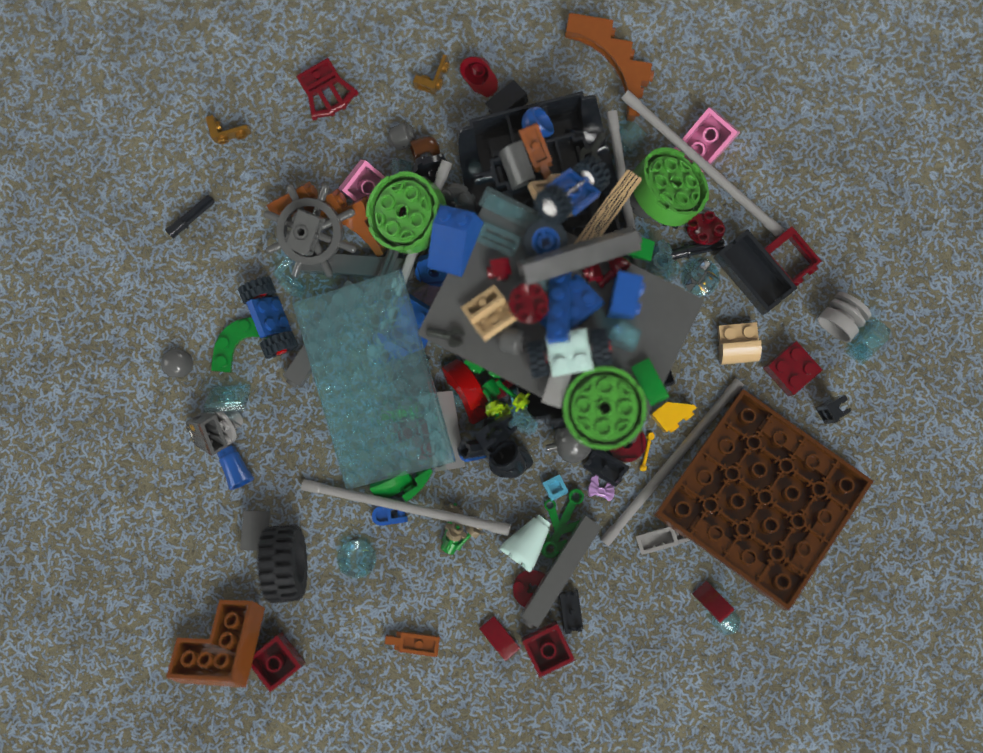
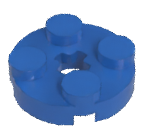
M429 254L420 255L415 266L416 278L420 282L427 283L429 287H441L448 273L433 272V270L427 267Z

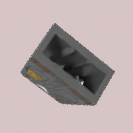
M199 413L186 421V429L189 431L194 445L209 455L213 456L228 446L216 414Z

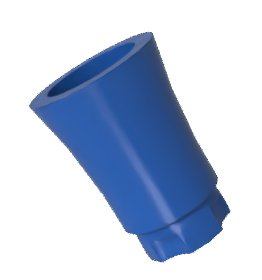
M228 446L217 453L229 490L238 489L254 480L253 475L246 467L235 446Z

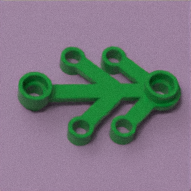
M572 489L569 492V503L560 521L555 509V501L548 499L544 503L554 528L552 537L550 538L548 532L541 549L542 555L546 558L552 559L559 554V551L567 541L558 542L561 535L573 531L579 522L567 524L576 504H580L584 500V494L579 489ZM574 493L579 494L578 500L572 498ZM547 502H553L554 506L552 509L547 508ZM548 545H552L554 547L553 552H548L546 550Z

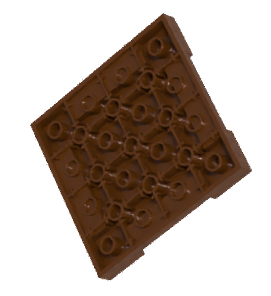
M742 389L653 515L750 583L752 588L784 611H789L874 481Z

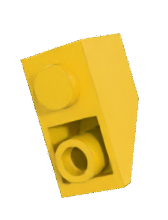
M665 402L652 412L650 416L664 433L668 431L672 433L679 427L678 423L681 420L687 421L694 415L693 411L697 407L691 404Z

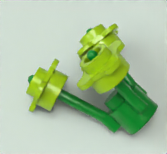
M492 378L481 387L483 389L482 392L489 401V404L485 406V413L488 417H495V420L510 414L514 406L516 407L515 412H518L520 408L524 410L530 402L528 400L530 393L525 395L521 392L517 396L503 385L500 379L495 381ZM500 388L515 399L512 403L514 406L509 407L507 403H500L496 397L501 393Z

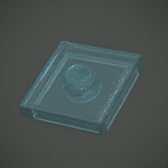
M250 385L212 386L204 405L205 412L244 410L251 392Z

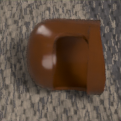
M432 136L409 141L412 145L410 146L413 158L415 157L414 162L421 154L430 152L432 156L441 154L439 144Z

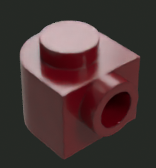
M509 258L490 260L489 266L486 267L488 279H497V281L508 280V276L512 275Z

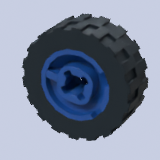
M538 220L532 223L524 233L523 248L525 253L530 258L566 247L568 243L567 233L561 224L552 225L551 223L549 225L547 220Z

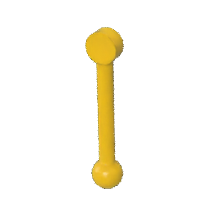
M652 432L646 434L648 440L643 462L639 467L642 472L647 469L646 462L651 440L655 437Z

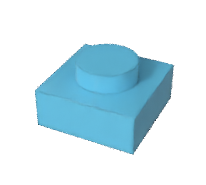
M560 474L542 483L551 501L569 492Z

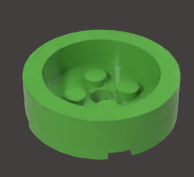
M661 147L650 152L634 169L633 173L641 177L642 180L633 193L640 207L651 218L667 226H681L689 222L704 209L709 199L708 184L699 166L695 162L691 163L686 159L683 152L673 148Z
M401 171L392 176H387L375 186L367 202L366 217H368L369 231L379 244L394 251L405 254L424 251L430 247L433 222L440 205L446 206L445 198L433 182L416 173ZM405 206L407 214L400 216L399 211Z
M596 367L594 370L583 372L568 387L562 404L563 420L569 433L579 443L597 450L615 449L630 442L643 427L647 412L646 398L640 385L631 375L614 367ZM602 402L610 405V412L608 414L600 412L599 405Z

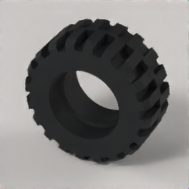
M297 525L268 526L260 534L257 551L258 580L262 596L269 603L299 601L305 595L308 578L306 544L304 542V535H302L303 532Z

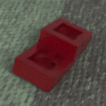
M707 581L692 593L720 623L735 610Z
M495 616L479 628L505 661L521 649Z

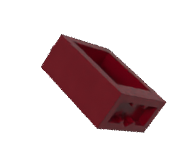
M792 226L764 249L772 257L770 253L789 239L809 263L807 267L791 279L798 286L804 281L802 278L808 273L810 276L819 269L817 265L822 261Z

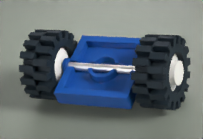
M588 156L576 164L573 170L569 168L546 185L535 196L534 204L537 205L534 207L535 210H539L538 216L542 215L541 219L543 221L547 220L549 225L551 223L552 225H559L571 214L574 216L597 199L600 192L610 183L609 178H611V175L607 174L609 169H605L604 166L606 164L604 162L601 164V159H596L595 156L591 158Z

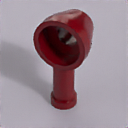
M620 256L608 260L611 270L603 275L601 282H597L601 288L613 279L618 271L625 272L631 266V263L625 257Z

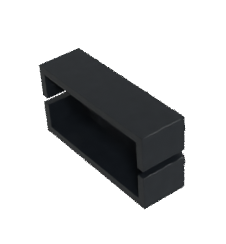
M748 229L713 257L761 315L768 313L797 289L796 285Z

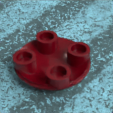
M706 211L696 215L687 223V233L696 243L712 245L723 238L725 226L715 216L714 212Z
M525 283L519 284L509 295V310L520 322L527 324L538 322L549 310L548 297L541 285L537 283L530 285Z

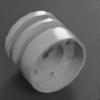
M838 292L834 299L829 302L830 307H826L817 317V321L832 336L849 343L859 333L858 327H863L865 321L871 318V312L864 303L845 292Z

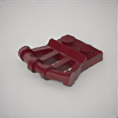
M329 58L324 59L296 76L308 96L313 121L321 117L335 116V113L339 110L347 109V105L351 100L359 95V92L340 78ZM338 83L348 91L343 99L340 97L334 84ZM330 88L338 102L333 106L329 104L322 92ZM315 95H319L326 109L316 110Z

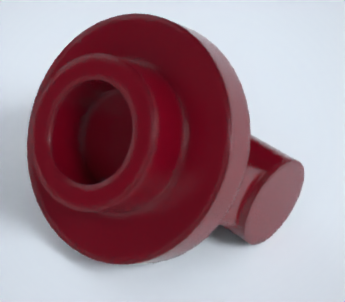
M599 263L582 268V276L586 278L587 282H601L603 280Z

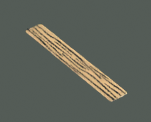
M627 170L575 243L602 236L642 180L641 177Z

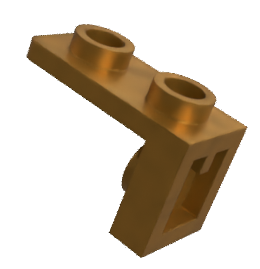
M443 54L434 80L432 81L430 77L425 75H415L413 80L414 88L433 95L436 94L437 90L440 91L443 85L442 75L448 72L450 65L447 55Z
M213 115L206 117L211 139L215 143L226 144L230 139H244L248 134H252L248 125L223 131L220 120L217 121Z

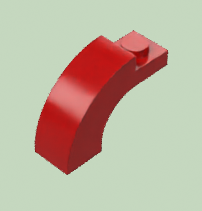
M459 359L443 366L442 370L447 384L452 386L461 398L470 423L474 425L488 417L485 413L486 396L470 369Z

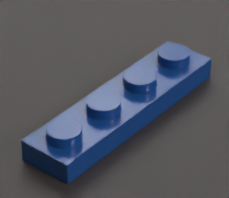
M572 272L549 278V310L547 319V342L549 344L569 342Z

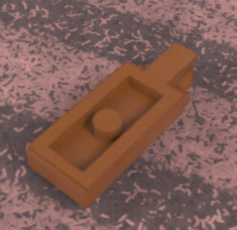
M534 123L519 130L518 133L533 169L536 173L540 171L543 180H547L551 175L549 167L553 166L552 158L538 123Z
M397 631L396 635L386 634L384 644L394 645V650H398V652L437 657L440 636Z

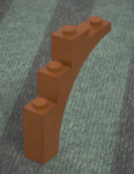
M569 13L565 38L580 41L603 55L620 77L625 93L629 90L638 99H642L644 87H647L648 83L653 81L654 70H651L652 63L633 60L635 49H632L633 41L614 38L616 28L613 27L614 20ZM627 105L626 121L634 122L635 117H639L640 114Z
M310 181L295 188L300 199L318 198V191ZM338 188L327 194L325 202L331 205L338 214L349 209L355 210V215L342 221V224L357 233L370 246L377 257L383 255L389 249L379 244L369 231L368 217H366L367 195L347 205L345 195ZM287 192L266 206L269 211L280 215L284 208L292 203V200ZM306 206L304 210L313 213L314 207ZM321 211L320 216L329 219V217L323 211Z

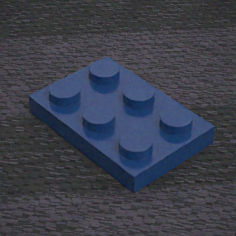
M578 274L571 278L569 331H573L605 304L604 300ZM548 312L538 321L546 330Z

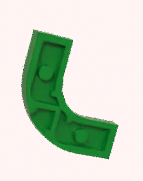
M252 317L239 319L228 325L220 333L213 350L211 371L232 373L233 356L236 346L246 338L260 337Z

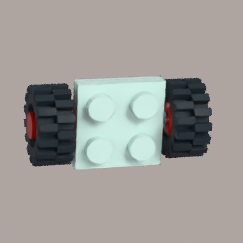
M586 328L569 331V342L555 344L547 342L548 353L546 352L543 339L527 342V355L532 377L550 376L549 361L552 377L594 370L591 353H594L596 367L613 364L607 328L590 330L592 345H589Z

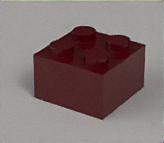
M797 341L789 344L763 367L788 397L795 395L822 371L821 367Z
M557 621L521 638L539 678L575 661Z
M281 632L254 654L251 669L269 692H272L306 662L283 632Z

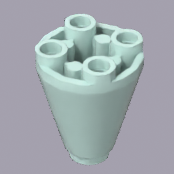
M538 515L504 541L499 549L506 555H509L516 563L521 564L527 571L531 572L537 562L551 523Z

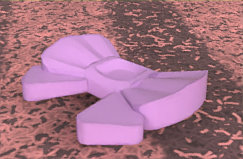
M596 475L590 479L591 483L588 486V495L590 497L597 495L604 497L608 501L613 499L615 494L614 486L607 483L605 487H599V480Z

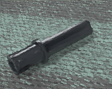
M210 195L205 196L181 218L177 217L178 219L165 231L174 239L184 229H188V225L213 205L214 199Z
M721 239L712 245H702L699 243L692 245L684 244L682 247L668 249L670 261L685 257L689 259L693 255L725 248V241Z

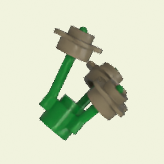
M456 503L444 506L446 511L463 514V510L460 509L461 506ZM448 522L445 525L446 531L440 548L445 553L453 555L456 550L462 548L463 544L471 536L477 538L480 534L484 535L485 533L480 528L466 526L465 529L468 532L466 534L461 524Z

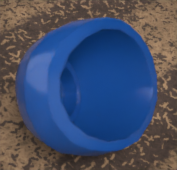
M541 107L527 109L522 117V129L538 123L543 138L550 137L554 133V127L547 113Z

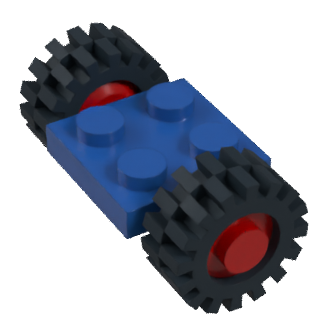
M259 277L256 280H250V282L241 285L238 288L243 303L248 306L260 338L268 337L260 342L265 358H275L296 349L298 344L293 332H291L292 330L278 296L271 297L276 293L271 277Z

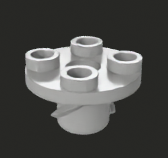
M214 408L207 412L217 415L227 444L230 445L236 441L235 429L238 427L242 428V415L235 409L231 411L228 409L224 413L222 410Z

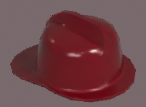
M480 56L468 57L461 62L460 74L471 89L485 97L493 96L498 88V80L491 70L489 62Z

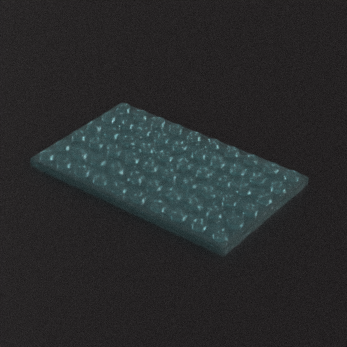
M402 270L293 303L347 490L456 461L421 336L418 334L419 329Z

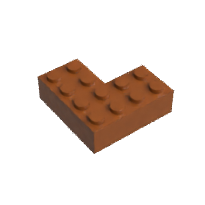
M219 600L210 638H177L166 678L182 684L246 688L265 608L254 601Z

